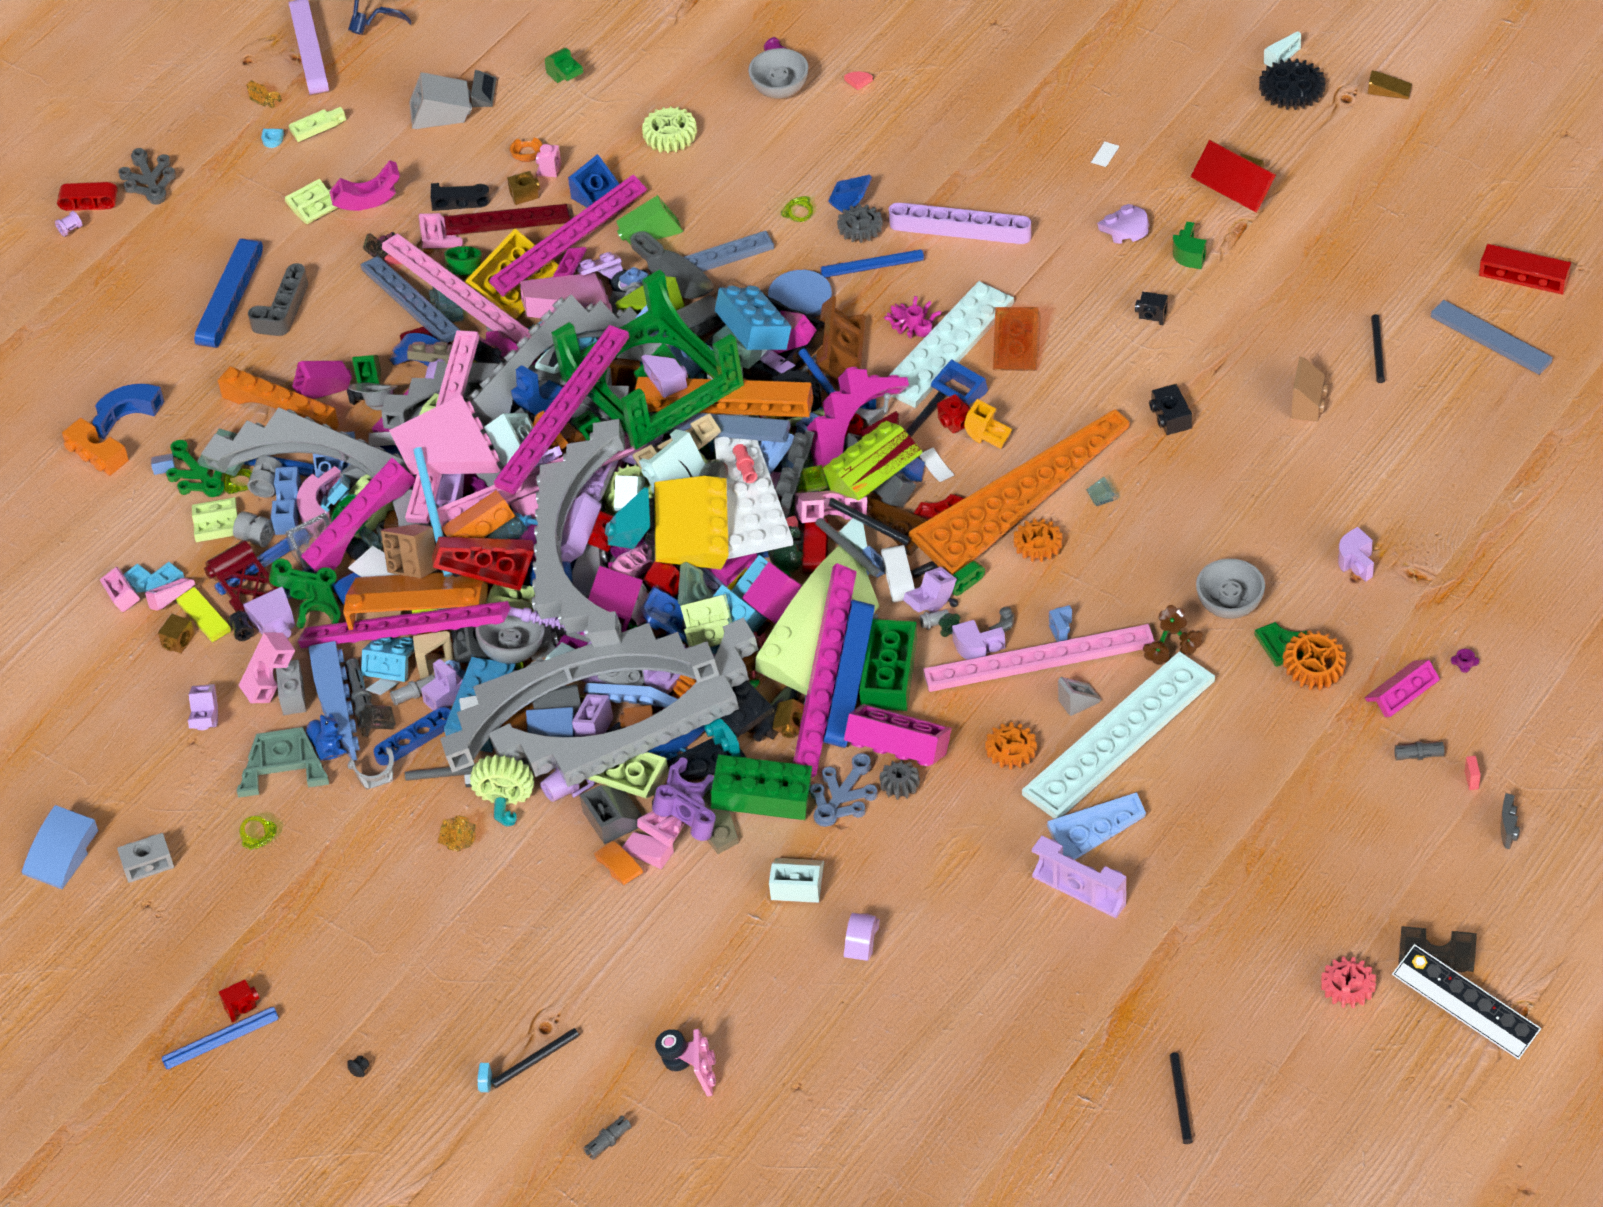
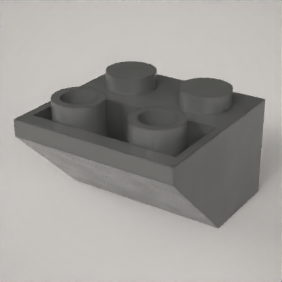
M599 785L580 795L582 811L604 845L638 829L637 819L642 817V815L625 791Z

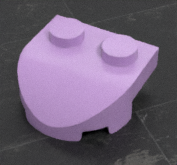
M1131 204L1122 206L1120 210L1105 216L1103 220L1097 223L1100 231L1112 235L1113 242L1119 244L1122 243L1123 239L1131 238L1134 242L1148 234V227H1150L1145 210Z

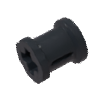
M243 611L233 613L228 619L229 625L234 629V637L238 641L249 640L254 635L253 627L248 624V615Z

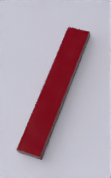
M567 204L444 216L446 236L565 224L570 221Z

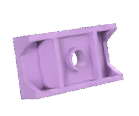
M1041 836L1032 848V852L1039 855V861L1032 874L1033 878L1114 918H1117L1126 906V876L1120 871L1112 870L1105 866L1099 873L1090 866L1076 862L1070 856H1064L1063 845L1054 839H1048L1044 836Z

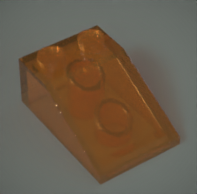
M995 307L993 370L1037 371L1041 314L1038 307Z

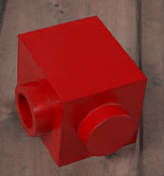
M654 561L644 581L651 589L655 586L675 597L679 591L680 572L671 563L663 564Z

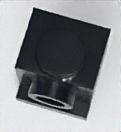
M1142 292L1140 300L1137 299L1135 304V312L1139 313V319L1159 321V325L1164 324L1168 311V295Z

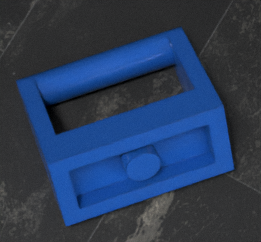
M952 359L931 382V387L948 397L956 394L968 405L982 398L988 391L985 378ZM953 379L971 390L964 396L945 385V383Z

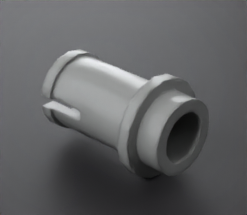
M947 609L932 613L925 611L920 615L921 627L927 630L932 626L950 623Z

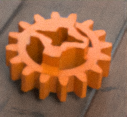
M1033 518V523H1029L1027 520L1024 521V526L1018 525V531H1014L1013 543L1014 547H1016V553H1022L1023 559L1028 556L1031 557L1032 562L1035 558H1039V561L1043 562V557H1047L1050 560L1051 554L1057 555L1058 549L1062 548V533L1059 532V526L1053 527L1052 521L1048 524L1045 523L1044 518L1040 522H1037L1036 518Z
M1010 722L1009 727H1006L1002 723L1001 729L998 730L994 727L992 728L993 734H987V741H985L987 757H992L993 764L1000 762V768H1003L1005 765H1008L1009 770H1012L1013 765L1022 768V762L1029 764L1030 758L1035 757V751L1037 750L1035 734H1030V728L1023 730L1022 724L1014 727L1013 722Z

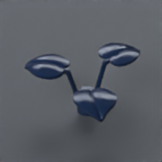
M355 0L348 31L363 35L365 26H370L372 19L377 13H384L406 20L410 25L412 22L401 11L387 7L376 8L367 20V15L358 12L359 0Z

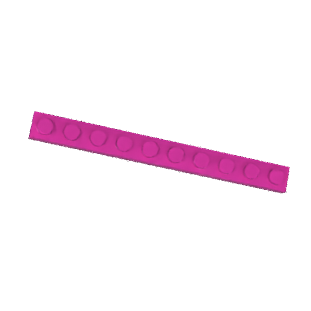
M633 174L491 277L489 283L504 297L519 286L520 281L527 280L568 250V248L575 245L643 195L647 188Z
M612 325L607 327L494 480L496 488L511 494L517 492L629 339L627 331Z
M838 563L832 567L793 764L812 766V778L817 775L857 571Z
M508 601L359 620L354 622L353 630L348 629L347 622L306 627L298 643L301 648H308V646L335 641L337 645L339 643H356L362 640H377L386 637L395 638L401 635H417L424 632H438L448 629L457 630L463 627H478L486 624L496 625L505 621L511 608Z

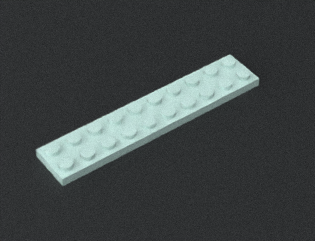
M1179 651L1022 789V796L1054 819L1064 816L1215 681V675Z

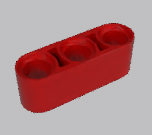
M111 182L66 183L60 186L57 206L65 211L112 209L116 204L118 188Z
M807 522L804 526L803 573H813L820 563L827 558L828 535L815 524L816 522Z

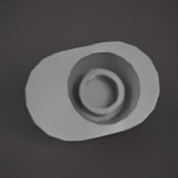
M355 383L349 385L348 389L361 392L368 407L373 410H382L386 394L393 395V389H396L398 386Z

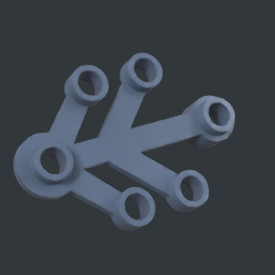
M860 753L852 758V771L840 788L836 780V770L833 767L823 769L822 778L828 784L832 796L828 804L824 798L825 792L822 784L816 783L810 787L811 797L815 799L817 809L814 812V821L818 825L827 827L833 825L837 818L853 815L856 818H860L865 815V804L860 801L854 802L851 806L838 807L841 803L865 798L868 801H872L877 798V788L871 784L866 785L864 788L850 791L861 775L867 774L871 769V761L868 755Z

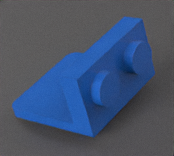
M653 586L640 608L644 615L643 618L647 621L646 624L649 623L656 630L659 627L664 629L667 636L678 632L680 638L685 640L686 634L682 629L684 617L681 605L678 604V599Z

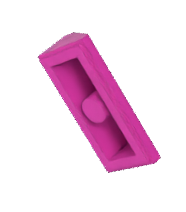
M586 247L568 248L553 277L573 275L587 250Z

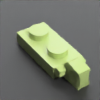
M341 107L332 111L324 109L288 126L297 142H300L342 123L346 118Z

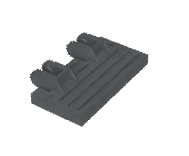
M808 430L805 431V434L795 433L788 454V460L794 464L793 469L790 467L783 468L777 484L776 494L782 498L781 507L785 518L789 517L795 500V493L798 491L809 459L814 432Z

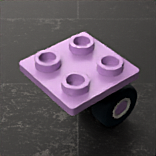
M603 253L599 255L600 259L594 261L592 259L583 260L580 262V266L576 268L582 276L595 271L607 276L613 291L625 292L621 288L628 286L620 282L619 277L627 270L622 269L621 258L615 253Z

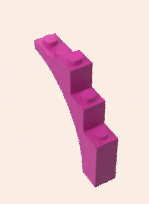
M857 367L847 368L838 377L840 391L832 392L823 401L825 416L814 418L807 426L808 431L814 432L811 454L815 476H825L823 467L843 453L845 434L849 422L857 409L870 400L884 396L885 393L890 395L900 394L909 386L908 377H899L898 375L888 377L871 375L868 377L867 369H858Z

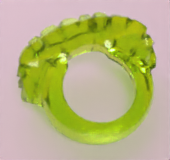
M808 196L792 199L781 210L783 218H790L795 222L807 221L813 214V206ZM795 205L807 208L808 214L802 218L796 217L792 214L791 208Z
M240 468L236 476L226 474L223 480L224 491L227 494H234L238 491L249 490L247 485L237 486L232 483L231 478L246 476L250 479L252 472Z
M260 816L247 817L242 821L239 828V834L243 840L242 846L249 850L264 846L277 833L276 824L270 820L266 821ZM250 821L260 822L264 827V837L258 840L248 836L245 832V825Z

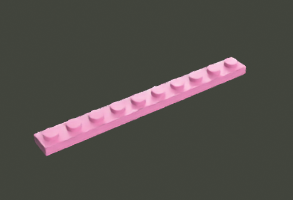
M398 233L382 243V249L492 331H499L504 338H509L516 344L524 336L528 338L530 335L526 327Z
M456 331L436 407L459 395L464 396L479 341L478 332ZM417 474L405 519L409 523L429 524L430 517L420 476ZM428 474L434 499H436L442 474Z
M625 433V449L618 451L602 466L644 449L645 445L635 450L630 445L629 436ZM563 457L546 464L563 462ZM540 466L530 472L515 494L492 485L437 508L441 527L495 490L500 493L508 505L539 492L536 476L540 474Z
M1149 624L924 668L923 670L928 691L931 692L1143 650L1145 644H1151V642L1155 641Z

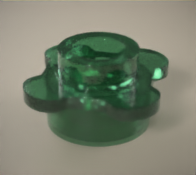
M948 613L940 618L938 623L941 627V636L947 637L949 634H952V626L959 624L960 616L958 614Z

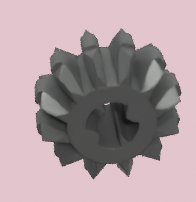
M901 759L899 763H895L892 760L891 766L884 765L883 772H880L879 778L881 789L883 792H886L888 798L895 795L897 800L900 796H904L907 799L909 793L915 794L916 788L920 784V778L917 768H914L911 762L904 764Z

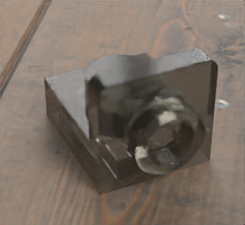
M392 231L386 236H381L379 239L369 233L366 235L363 249L373 258L376 256L383 258L388 253L382 249V243L394 236L395 233Z
M365 705L362 713L357 718V725L361 729L363 737H368L371 728L394 729L396 724L391 706Z

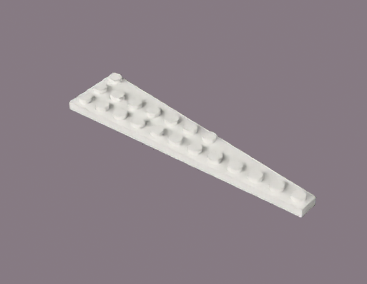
M707 374V379H713L710 375ZM718 414V415H730V416L749 417L748 415ZM715 437L714 444L718 477L726 478L729 553L727 559L792 546L793 538L758 441ZM738 444L746 446L749 456L754 461L753 467L757 474V479L753 483L744 482L741 471L737 469V460L733 454V448Z

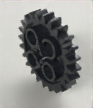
M1288 58L1287 62L1281 59L1280 64L1272 62V67L1266 66V71H1262V76L1259 77V90L1261 91V96H1265V101L1271 100L1270 105L1277 103L1278 108L1284 105L1286 110L1290 106H1293L1294 110H1297V106L1305 109V104L1312 106L1313 101L1318 103L1319 98L1323 97L1326 81L1324 73L1320 72L1319 67L1314 68V63L1306 65L1307 60L1300 63L1298 58L1295 62H1292L1290 58Z

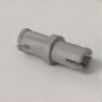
M431 674L416 682L410 681L407 686L391 691L390 697L394 705H398L411 698H419L422 694L421 688L434 680L435 677Z

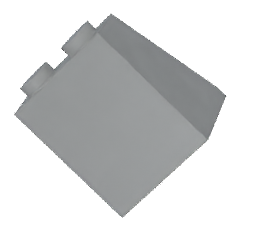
M421 72L409 101L412 129L464 123L467 115H470L472 110V103H469L470 90H468L467 81Z

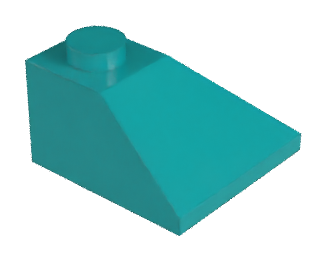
M644 487L606 524L605 535L608 536V545L634 549L650 528L648 488Z

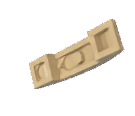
M710 413L690 423L691 428L686 430V432L690 433L698 450L721 432ZM671 438L656 447H653L651 444L634 453L632 457L639 468L642 469L639 460L642 458L651 459L673 440Z

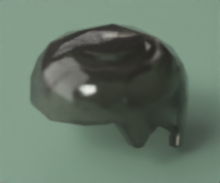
M713 459L701 468L698 476L727 478L728 466L720 459Z

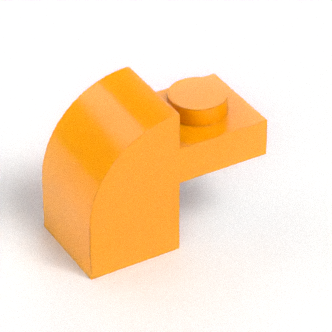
M977 399L967 413L965 429L969 436L980 444L982 440H985L1002 449L1011 435L1012 429L993 419L996 408Z

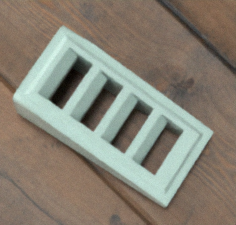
M1297 31L1267 47L1264 50V64L1272 67V62L1280 64L1281 59L1286 62L1288 58L1292 57L1301 49V33Z

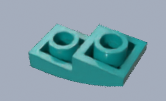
M718 718L704 725L707 736H712L715 745L721 743L724 752L728 751L730 756L740 757L739 742L733 731L722 719Z

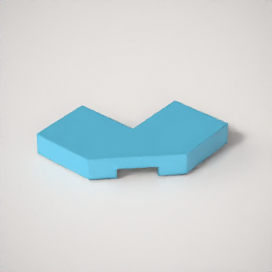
M168 562L153 574L149 573L139 564H136L124 573V576L135 592H146L184 577V573Z

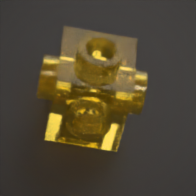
M460 815L445 819L440 828L437 843L458 852L461 849L469 848L476 838V824L470 823L467 817Z

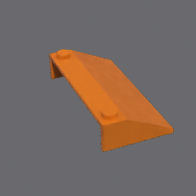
M430 573L423 578L404 575L356 577L346 594L343 612L348 629L353 630L356 613L486 604L489 583L466 576L454 577L451 575L444 577L443 573Z

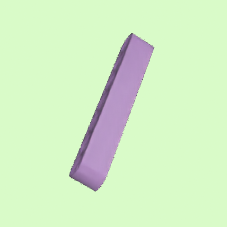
M308 0L289 1L309 95L327 92L329 88Z
M894 203L889 207L890 227L897 231L1025 244L1031 240V220L1026 216L908 203Z

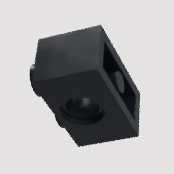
M1177 384L1152 390L1151 400H1149L1150 410L1152 413H1156L1157 423L1160 428L1163 427L1166 435L1192 429V413Z

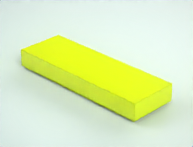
M195 587L176 598L177 604L211 642L231 632L230 626Z

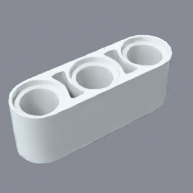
M900 545L882 548V560L892 602L903 601L905 593L914 590L905 547Z

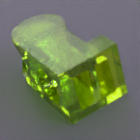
M822 465L802 469L801 479L804 493L819 492L826 489L827 484Z

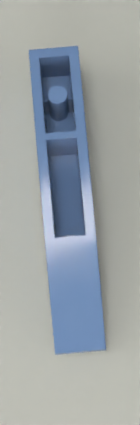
M335 641L308 646L314 683L323 713L326 718L331 713L338 722V733L343 735V738L339 740L340 745L343 749L347 750L348 756L355 761L357 760L356 751L360 750L357 736L353 737V733L357 732L355 720L350 719L349 716L354 713L351 701L347 702V698L351 697L348 683L344 684L343 681L348 679L345 666L341 667L340 664L344 662L342 649H337Z

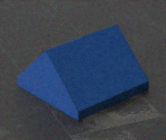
M598 154L568 177L571 199L586 208L619 185V182Z

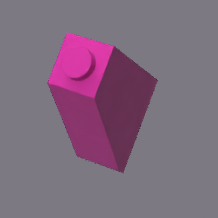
M780 311L781 315L791 325L787 350L771 351L779 354L807 345L817 329L804 314Z
M300 361L297 365L292 386L296 393L311 399H317L347 390L352 375L349 368L345 367L343 361Z

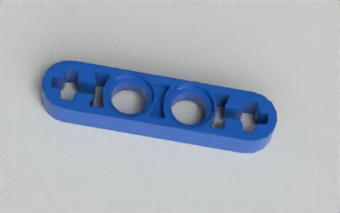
M440 707L377 744L374 748L376 762L379 765H388L389 757L385 755L387 754L386 747H391L395 762L445 732L444 727L451 710L446 707ZM427 727L430 729L425 734L418 733L420 728ZM402 739L410 740V743L407 745L398 744Z

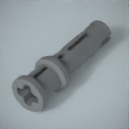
M352 658L345 662V668L353 692L351 701L356 707V717L366 720L374 716L376 709L371 704L372 695L370 691L365 690L366 687L360 663L357 659Z

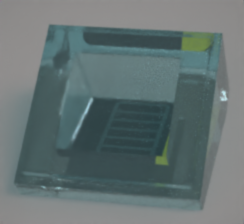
M1102 477L1086 489L1096 506L1120 498L1112 483L1105 477Z

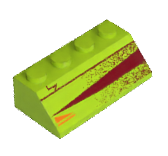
M885 421L875 430L863 436L856 444L848 447L841 455L832 459L829 464L823 467L830 490L859 501L921 455L922 450L900 425Z

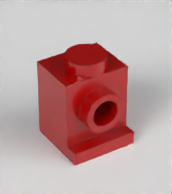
M599 512L587 544L607 552L609 551L611 545H608L605 527L614 516Z
M245 979L218 991L222 1005L232 1023L236 1021V1016L245 1014L257 1007L255 1001L260 999L255 987H249Z

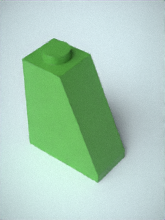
M658 195L616 221L619 227L617 230L619 237L623 241L627 240L630 245L631 236L639 231L649 233L656 240L683 232L677 216Z

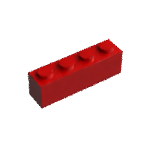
M1487 244L1480 261L1479 276L1563 295L1570 277L1571 262Z

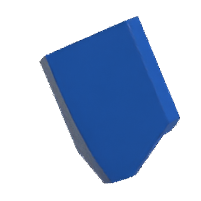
M871 175L838 181L828 202L841 213H843V209L849 211V206L855 208L867 190L872 178Z

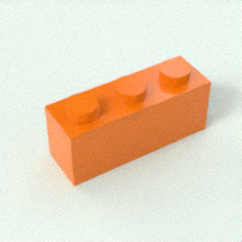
M495 490L441 528L446 537L484 538L514 518L515 515L505 499Z

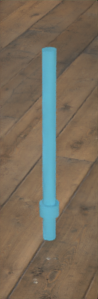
M417 447L413 449L437 543L438 537L444 536L422 447ZM443 570L444 577L453 575V573Z

